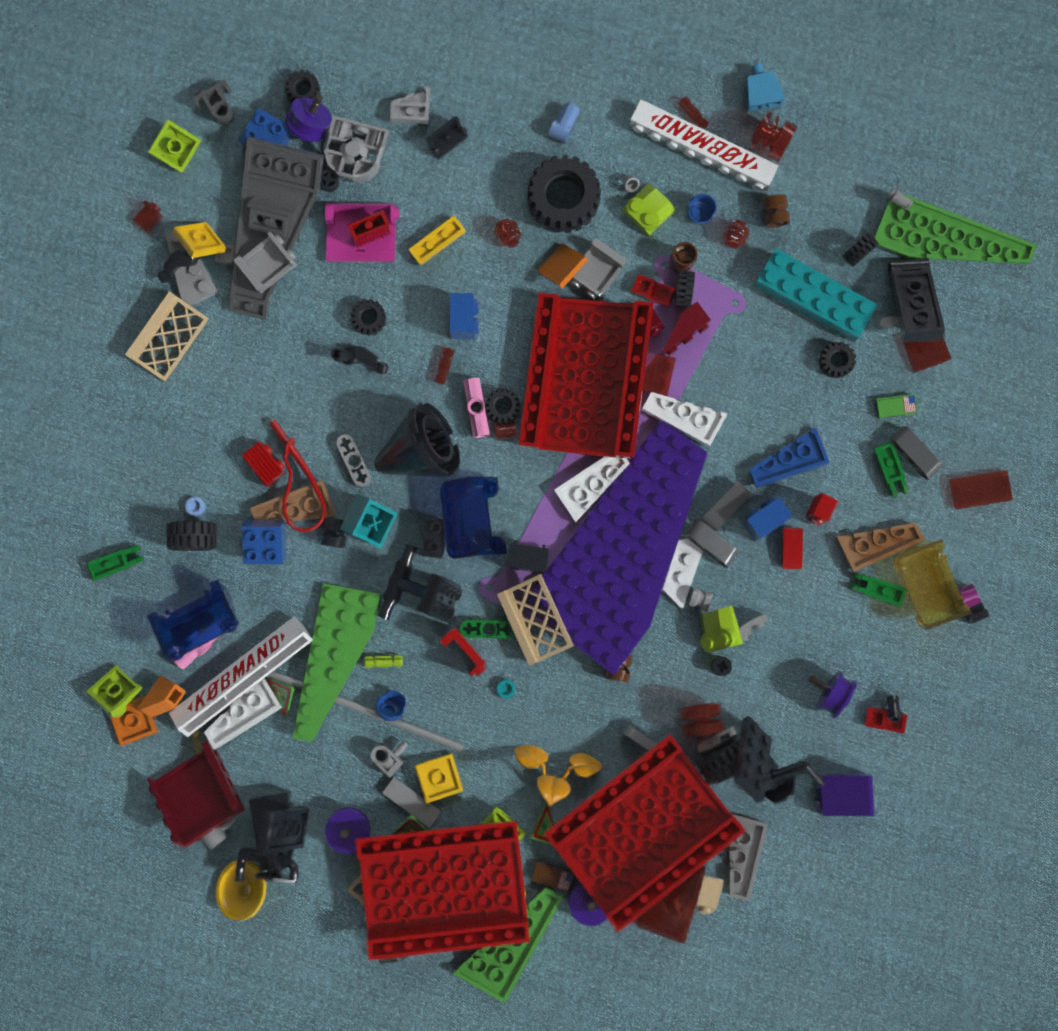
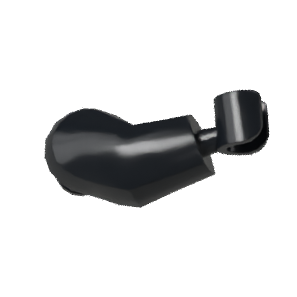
M185 249L177 250L167 259L163 265L165 270L159 272L157 277L162 284L164 282L167 283L172 279L169 273L174 274L180 267L194 266L199 259L207 256L191 258Z
M346 347L343 350L335 348L331 352V358L334 361H342L346 365L363 363L371 368L376 365L377 373L382 375L387 373L388 364L378 361L379 357L365 347Z

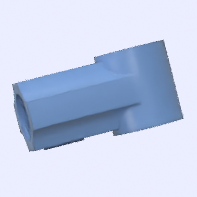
M565 102L557 120H554L548 136L566 144L580 109L572 103Z

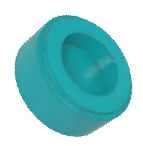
M509 679L501 680L496 687L497 694L503 699L511 698L516 691L515 684Z

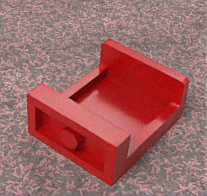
M453 628L440 642L447 647L455 640L477 665L469 675L472 677L475 674L478 677L486 670L484 665L487 662L457 628Z

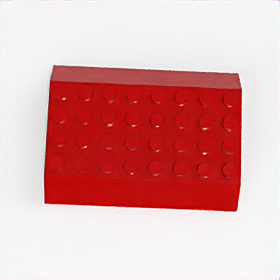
M550 293L538 294L519 446L542 451L599 457L634 458L654 302L634 301V304L560 298L558 294Z
M671 734L544 833L618 933L746 832L736 817L729 812L682 752V748Z
M517 820L356 838L357 858L360 859L368 931L367 949L369 961L530 942Z

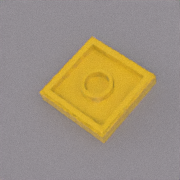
M207 222L173 228L172 233L191 258L225 252L226 246Z
M452 753L414 765L426 804L463 791Z

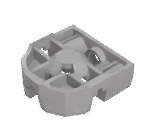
M333 115L324 145V153L329 169L334 171L340 179L347 178L355 183L370 181L379 171L389 130ZM352 133L366 136L365 142L358 137H351ZM331 143L340 146L339 152L328 149V145ZM367 154L377 155L376 161L368 160ZM358 155L362 157L358 161H355L354 157H357ZM349 164L354 167L352 175L345 173L346 166Z

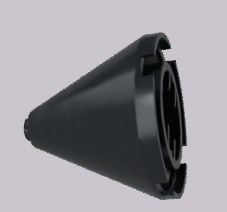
M420 402L412 406L375 458L374 465L378 472L385 475L448 477L459 470L460 451L458 444L453 446L449 435L454 433L441 412L430 403L422 404Z

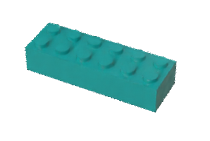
M777 248L754 285L756 288L853 342L860 337L877 307L876 303Z

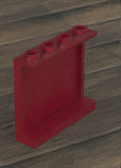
M208 740L201 744L203 751L154 781L150 777L147 778L150 785L148 790L156 798L157 802H155V805L164 816L162 821L171 832L170 839L172 843L183 849L246 810L217 749H213Z

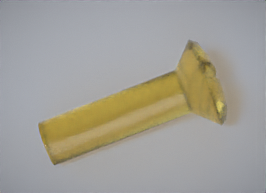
M195 731L190 735L193 738L196 755L202 754L198 737L200 731Z

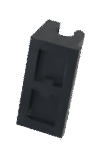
M455 116L427 137L426 142L435 156L441 159L469 136L466 128L462 127L459 118Z

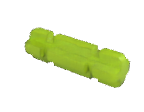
M391 655L376 656V658L366 656L364 664L366 668H373V666H376V668L392 667V665L394 667H401L403 665L402 655H394V657Z

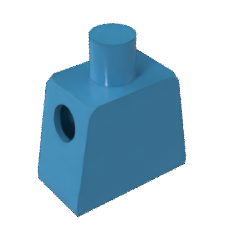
M762 64L753 65L751 67L753 75L748 76L745 82L747 113L782 106L785 96L773 71L764 73Z

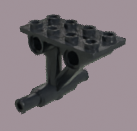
M406 544L401 559L396 561V566L389 579L386 591L382 596L384 602L377 616L389 620L394 605L399 603L402 593L406 592L421 598L418 611L448 622L455 613L454 605L456 601H459L461 598L462 586L434 573H431L427 586L408 579L413 568L411 563L418 548Z

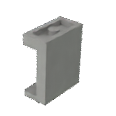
M268 232L269 236L245 256L241 257L239 255L234 259V262L261 294L297 266V263L294 261L296 256L290 249L285 250L282 246L285 242L278 234L273 235L271 232Z
M595 238L591 243V247L584 255L588 261L573 276L570 284L577 289L581 287L586 291L585 294L589 298L600 300L626 265L627 259Z

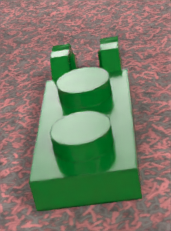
M893 442L873 448L892 499L898 497L893 483L898 480L903 494H908L909 489L905 481L906 476Z
M134 546L126 550L122 549L86 563L92 580L94 582L144 562V557H137L131 561L127 557L129 554L139 552L141 550L140 546Z
M853 573L852 577L867 583L865 588L850 584L849 589L897 607L902 606L907 591L906 588L872 576L867 577L859 573Z

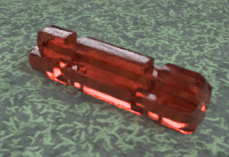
M687 96L681 99L679 105L682 109H686L685 112L692 121L697 123V126L702 129L707 128L709 122L705 117H702L703 115L697 107L691 104L692 101Z
M445 347L443 349L442 355L444 356L440 359L437 370L438 375L436 374L434 380L437 384L445 385L446 375H448L452 363L450 359L453 358L455 353L452 348Z

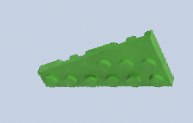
M545 887L526 904L530 942L479 948L453 974L499 1001L506 1003L560 905L563 896Z

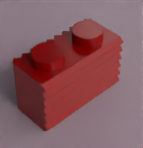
M384 210L347 224L357 248L363 246V244H369L370 241L373 242L381 237L384 238L388 234L391 235L390 224Z
M259 441L241 456L263 484L269 487L286 473L283 470L285 465L279 458L275 460L271 455L274 451L267 443L263 445Z
M820 493L814 497L805 517L809 519V523L815 526L823 525L830 521L829 518L834 514L833 511L839 502L824 493Z

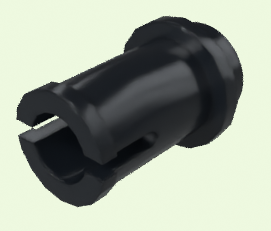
M890 695L886 698L888 704L887 717L891 722H898L903 716V713L900 711V698L896 695L894 700V695Z

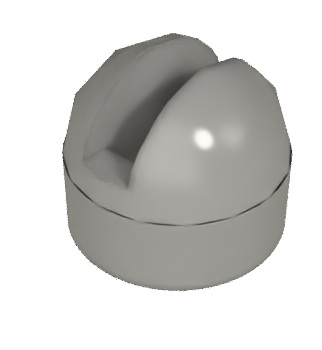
M628 175L624 178L623 186L627 191L634 192L639 188L640 182L635 176Z

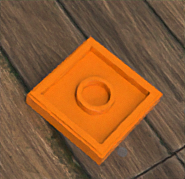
M562 243L537 272L550 282L563 288L588 260L584 255Z
M146 695L131 700L127 704L125 713L120 717L110 716L120 746L158 733L154 718H150L137 709Z

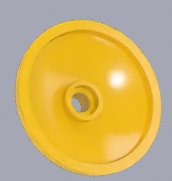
M235 860L223 869L218 878L216 900L220 911L227 918L243 921L254 916L261 908L266 894V881L255 878V874L261 873L262 870L256 863L246 860L244 872L246 881L234 882L237 860Z

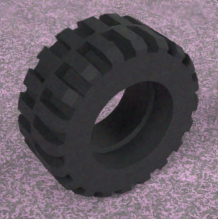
M562 155V159H558L557 156L551 157V161H543L541 167H536L533 171V176H530L527 191L530 212L532 216L536 217V221L539 224H544V228L547 230L552 228L556 233H560V230H565V233H571L572 229L578 231L582 229V225L585 224L587 226L591 222V218L595 217L601 196L599 178H596L594 169H589V164L585 161L579 162L578 157L574 156L573 159H568V155ZM557 180H570L580 187L582 199L577 206L562 210L553 207L547 201L546 190L550 184Z

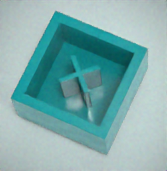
M356 494L340 529L382 548L398 513L367 497Z

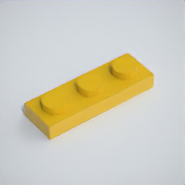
M454 215L408 250L418 264L422 266L466 233V230Z

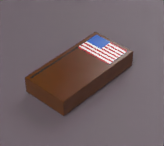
M537 861L531 881L569 893L575 874L574 872Z

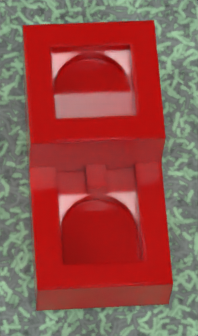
M638 274L631 293L669 308L676 290L674 287L658 283L655 279Z
M783 527L782 569H802L803 528Z
M868 707L865 721L866 727L905 734L908 714H903L898 722H891L887 717V710Z

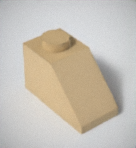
M703 876L696 886L693 909L698 910L700 914L704 915L713 913L717 909L724 880Z

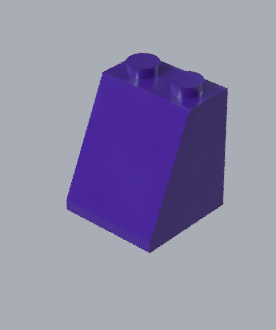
M865 772L820 774L825 779V784L821 787L814 785L815 791H818V799L815 800L816 811H819L820 815L875 816L872 775Z

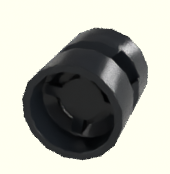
M324 518L322 529L325 530V533L321 534L320 545L346 548L347 537L344 535L346 532L340 529L344 521L343 519ZM331 532L338 533V537H330Z

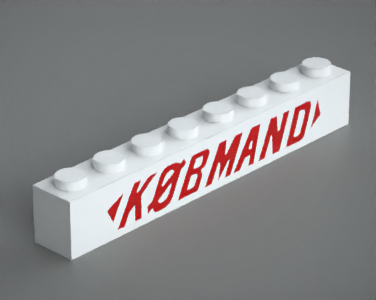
M640 100L630 121V126L634 131L638 133L644 132L655 141L665 142L669 148L679 149L688 157H696L707 166L717 167L721 173H729L740 182L752 184V187L759 191H767L779 165L643 100Z
M295 616L206 685L193 693L184 702L176 706L175 709L169 712L176 728L189 737L313 641L304 625Z

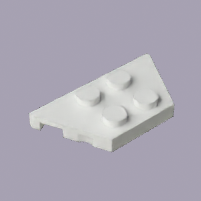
M688 539L678 541L663 591L680 608L684 607L703 552Z

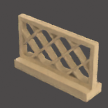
M169 291L125 355L166 382L209 318ZM178 302L185 306L186 315L175 316L174 307ZM198 315L204 319L199 326L191 327L189 316ZM187 317L189 328L178 330L176 319ZM173 319L175 330L164 332L163 323L166 320ZM189 330L190 340L180 343L178 332ZM176 333L178 344L167 345L165 334ZM162 335L164 346L153 348L152 339L154 336ZM178 346L180 353L178 357L169 359L167 348ZM165 348L167 360L156 361L154 350ZM151 351L153 362L144 363L139 358L143 352ZM167 362L169 370L165 376L158 372L156 364Z
M541 574L497 594L529 666L574 646ZM537 580L541 586L539 594L530 591L532 582ZM519 589L525 592L522 602L516 600L513 591ZM528 593L538 597L535 607L525 603ZM541 599L549 603L547 612L538 608ZM524 606L533 610L530 619L525 618L522 614ZM536 612L546 615L543 625L533 621ZM549 616L557 621L555 630L546 626ZM532 624L541 627L539 637L531 634ZM544 630L554 633L551 643L541 639ZM557 634L564 637L567 645L560 647L554 644ZM540 642L549 645L547 654L541 656L538 649Z

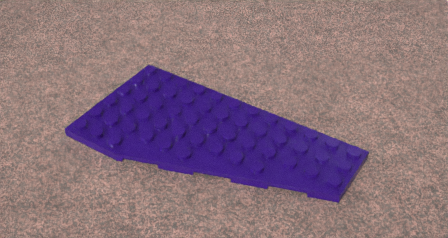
M659 421L636 451L634 458L630 459V464L614 480L542 576L573 645L613 675L621 668L651 627L658 601L708 452L663 421ZM539 581L531 590L538 594L541 589ZM528 594L525 603L535 607L538 597ZM541 599L538 608L547 612L549 608L548 601ZM524 606L525 609H527L529 612L533 613V610H532V609L527 608V607ZM536 612L535 616L544 622L546 615ZM549 616L547 625L554 630L556 629L557 621Z

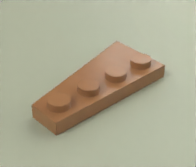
M324 481L316 482L326 506L325 518L337 517ZM312 485L289 493L286 500V512L291 522L321 518L322 506ZM284 495L251 507L250 510L254 520H285V523H287L282 509Z
M910 523L891 528L854 533L852 535L837 536L836 540L852 573L923 542L924 538L917 523Z

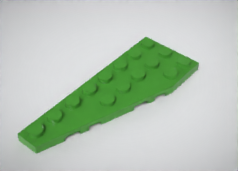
M908 195L905 196L913 200V203L907 211L894 202L890 203L888 200L874 236L879 243L877 247L905 258L914 259L928 258L933 260L1030 264L1037 247L1036 244Z
M323 584L293 739L314 741L330 709H332L335 700L342 691L374 633L381 594Z

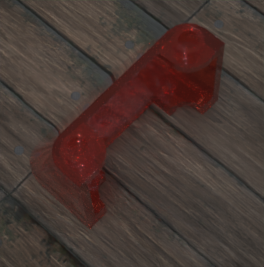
M703 865L633 921L635 926L674 942L684 944L698 900L706 866Z

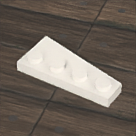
M653 392L650 393L641 409L643 412L665 422L672 428L708 448L711 446L728 414L716 412L706 407H698L689 402L677 401L674 398Z
M603 457L554 490L575 523L630 464L626 458Z
M266 678L245 692L237 701L235 700L230 705V708L224 714H221L204 732L213 749H218L282 708Z

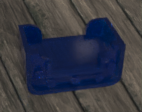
M468 476L442 483L440 499L446 549L450 558L465 559L507 554L505 540L500 536L492 537L488 498L495 497L499 491L498 477Z
M218 579L209 583L210 591L205 590V595L173 612L166 610V615H158L155 611L147 616L165 658L172 661L180 660L183 658V655L237 629L239 621L228 588Z

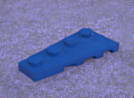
M815 427L809 433L799 437L793 443L783 447L774 455L769 456L750 468L749 473L756 489L828 465L830 462Z

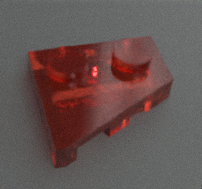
M657 354L652 359L651 363L645 368L643 391L668 396L676 361L675 357Z

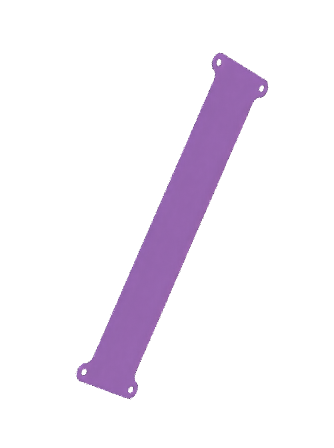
M662 255L654 263L655 271L660 277L659 283L674 287L676 290L678 274L669 265L670 256ZM662 262L668 263L667 269L661 268ZM691 269L692 272H695L691 306L698 301L711 319L708 324L709 328L701 334L699 332L693 335L694 339L686 345L681 343L677 346L678 350L672 355L668 356L666 354L662 357L661 353L681 313L689 307L675 305V293L669 308L654 303L653 308L665 329L659 335L649 338L635 453L660 421L641 410L650 393H657L679 401L723 317L729 313H740L746 306V300L743 295L694 269ZM735 299L739 301L737 307L732 305V301ZM567 453L518 544L541 548L545 544V548L549 549L546 570L608 488L576 523L554 490L603 457ZM505 567L502 574L498 577L484 578L479 584V591L483 597L502 606L497 596L498 593L541 574L543 576V574ZM538 580L532 582L530 591H531V590L534 588V586L537 584ZM492 584L493 590L488 592L486 585ZM517 589L513 591L516 600L522 602L525 592ZM523 608V616L530 619L532 613ZM535 616L533 621L543 625V621Z

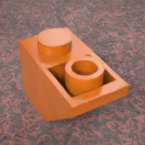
M160 675L137 709L150 718L175 709L186 691Z

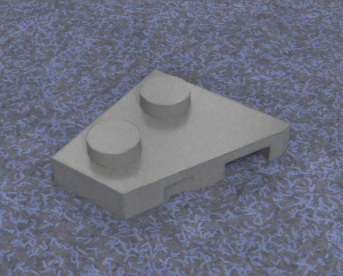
M427 87L421 93L415 95L411 93L405 98L391 101L390 122L428 124L431 88Z
M731 727L717 732L712 738L706 737L698 741L699 744L696 745L699 755L735 740L736 732Z

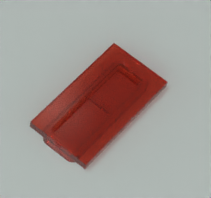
M1008 470L949 479L955 510L1013 501Z

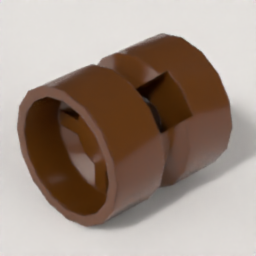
M778 194L762 199L763 211L767 213L764 215L767 228H777L790 224L789 211L786 210L788 207L786 195Z
M680 242L674 247L669 265L675 273L678 274L679 270L691 271L698 256L696 247L689 242Z
M633 655L627 658L615 675L605 669L604 679L629 682L630 671L628 667L632 664Z

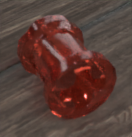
M512 422L510 425L496 424L497 441H500L501 438L516 439L515 422Z

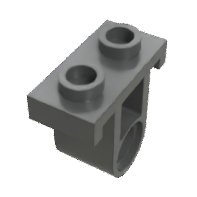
M225 79L216 81L212 84V87L199 91L192 98L199 111L202 110L201 106L206 103L216 121L221 125L231 123L234 118L233 111L223 96V93L226 91L229 94L232 93ZM221 110H227L224 115H218Z

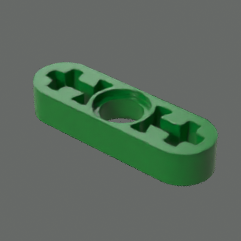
M465 620L460 626L461 634L468 638L508 639L515 635L514 631L510 632V635L499 631L500 636H496V623H500L499 628H505L506 624H510L509 621ZM467 623H471L472 627H477V623H481L479 628L481 635H476L477 631H471V634L468 635L467 631H464L463 628L467 626ZM487 623L492 624L494 627V632L491 635H486L483 632V626Z

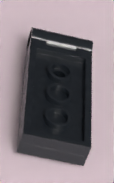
M929 259L889 260V281L903 342L942 340L945 327Z

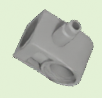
M403 741L394 751L386 745H378L371 752V760L390 778L404 763L399 756L405 751L408 744ZM378 750H384L386 752L387 756L385 760H379L377 758L376 754Z
M231 819L201 838L202 841L212 850L230 836L227 829L232 826L236 819Z

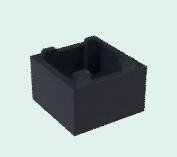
M514 540V543L509 544L506 567L508 569L545 574L549 549L545 548V544L541 548L517 544V540Z

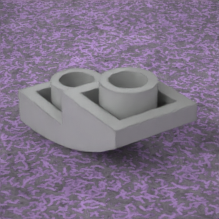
M767 614L752 618L739 627L742 641L748 640V635H752L751 626H753V630L765 626L764 622L769 621Z

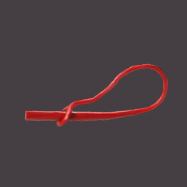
M273 420L269 425L285 446L283 460L289 472L287 489L282 499L283 515L287 524L293 530L310 532L317 529L323 523L326 515V506L312 472L294 446V437L289 439L277 421ZM289 454L292 455L307 476L322 506L320 520L310 528L296 527L290 521L286 512V500L291 489L293 475L287 460Z

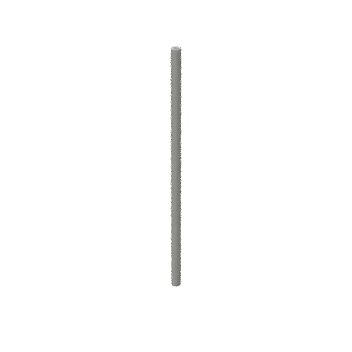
M273 671L267 675L302 690L304 682L282 673ZM338 696L334 702L462 752L464 744L400 719L384 721L377 715L376 710Z

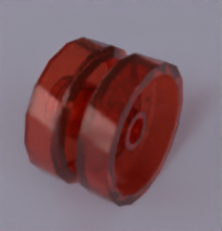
M721 702L699 704L678 709L681 720L693 721L681 726L683 737L707 736L726 730L724 720L715 718L723 712Z

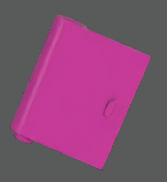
M326 203V262H395L396 219H399L400 216L399 207H396L395 203ZM384 210L390 224L391 235L388 234L384 238L381 237L376 241H370L369 244L366 243V245L363 244V246L357 248L347 224Z

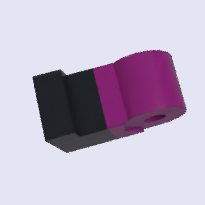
M973 584L956 590L958 600L968 623H975L989 617L988 611L984 608Z

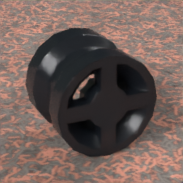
M332 170L322 171L320 185L324 191L334 192L339 187L338 177Z
M726 657L715 658L711 663L712 672L718 676L728 675L732 670L731 661Z

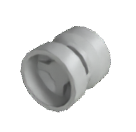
M694 587L688 605L692 607L700 606L701 610L707 611L713 593L708 591L703 593L699 588Z

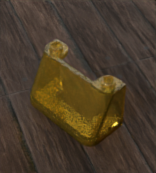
M942 539L895 556L896 560L893 561L896 571H900L917 613V616H915L919 628L923 627L924 630L971 614L969 605H965L964 601H961L964 598L963 595H960L946 560L948 557L946 554L942 555L944 553L943 549L946 548Z

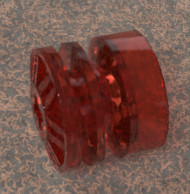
M768 111L767 115L759 122L752 136L750 148L755 150L758 142L761 143L762 146L759 153H762L768 147L770 148L768 157L779 163L798 126L786 121L782 127H779L780 117L777 116L772 123L770 119L773 113Z

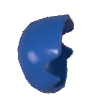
M708 194L696 195L687 205L688 219L694 224H706L713 219L717 211L715 199Z
M388 690L377 699L375 710L377 715L384 721H396L403 716L407 701L405 696L399 691Z

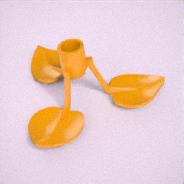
M522 745L513 750L517 761L522 766L530 769L541 766L542 775L537 780V787L542 797L550 806L569 794L570 785L565 779L572 770L578 776L589 777L600 772L603 767L592 756L585 753H576L569 758L571 766L563 777L556 778L555 776L546 775L544 762L548 760V755L540 747Z

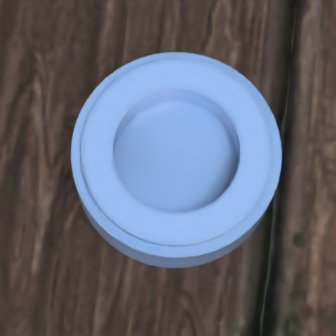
M191 497L185 503V510L191 516H200L205 511V502L201 498Z

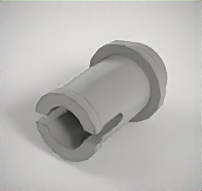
M894 188L887 197L889 202H894L907 211L912 205L913 200L900 193L899 189L896 190Z

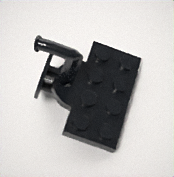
M750 716L743 718L733 780L756 803L763 802L764 797L774 804L789 800L795 791L796 776L807 773L813 779L815 786L821 787L825 784V779L807 761H799L777 769L775 761L770 755L771 737Z
M299 807L264 811L261 820V835L258 839L259 849L243 847L239 850L234 882L246 881L244 872L246 860L269 865L267 872L255 874L257 879L271 882L297 883L299 868L292 857L294 849L304 848L310 808ZM290 868V874H284L282 871Z

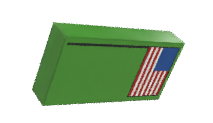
M915 394L878 398L875 400L878 419L918 413Z

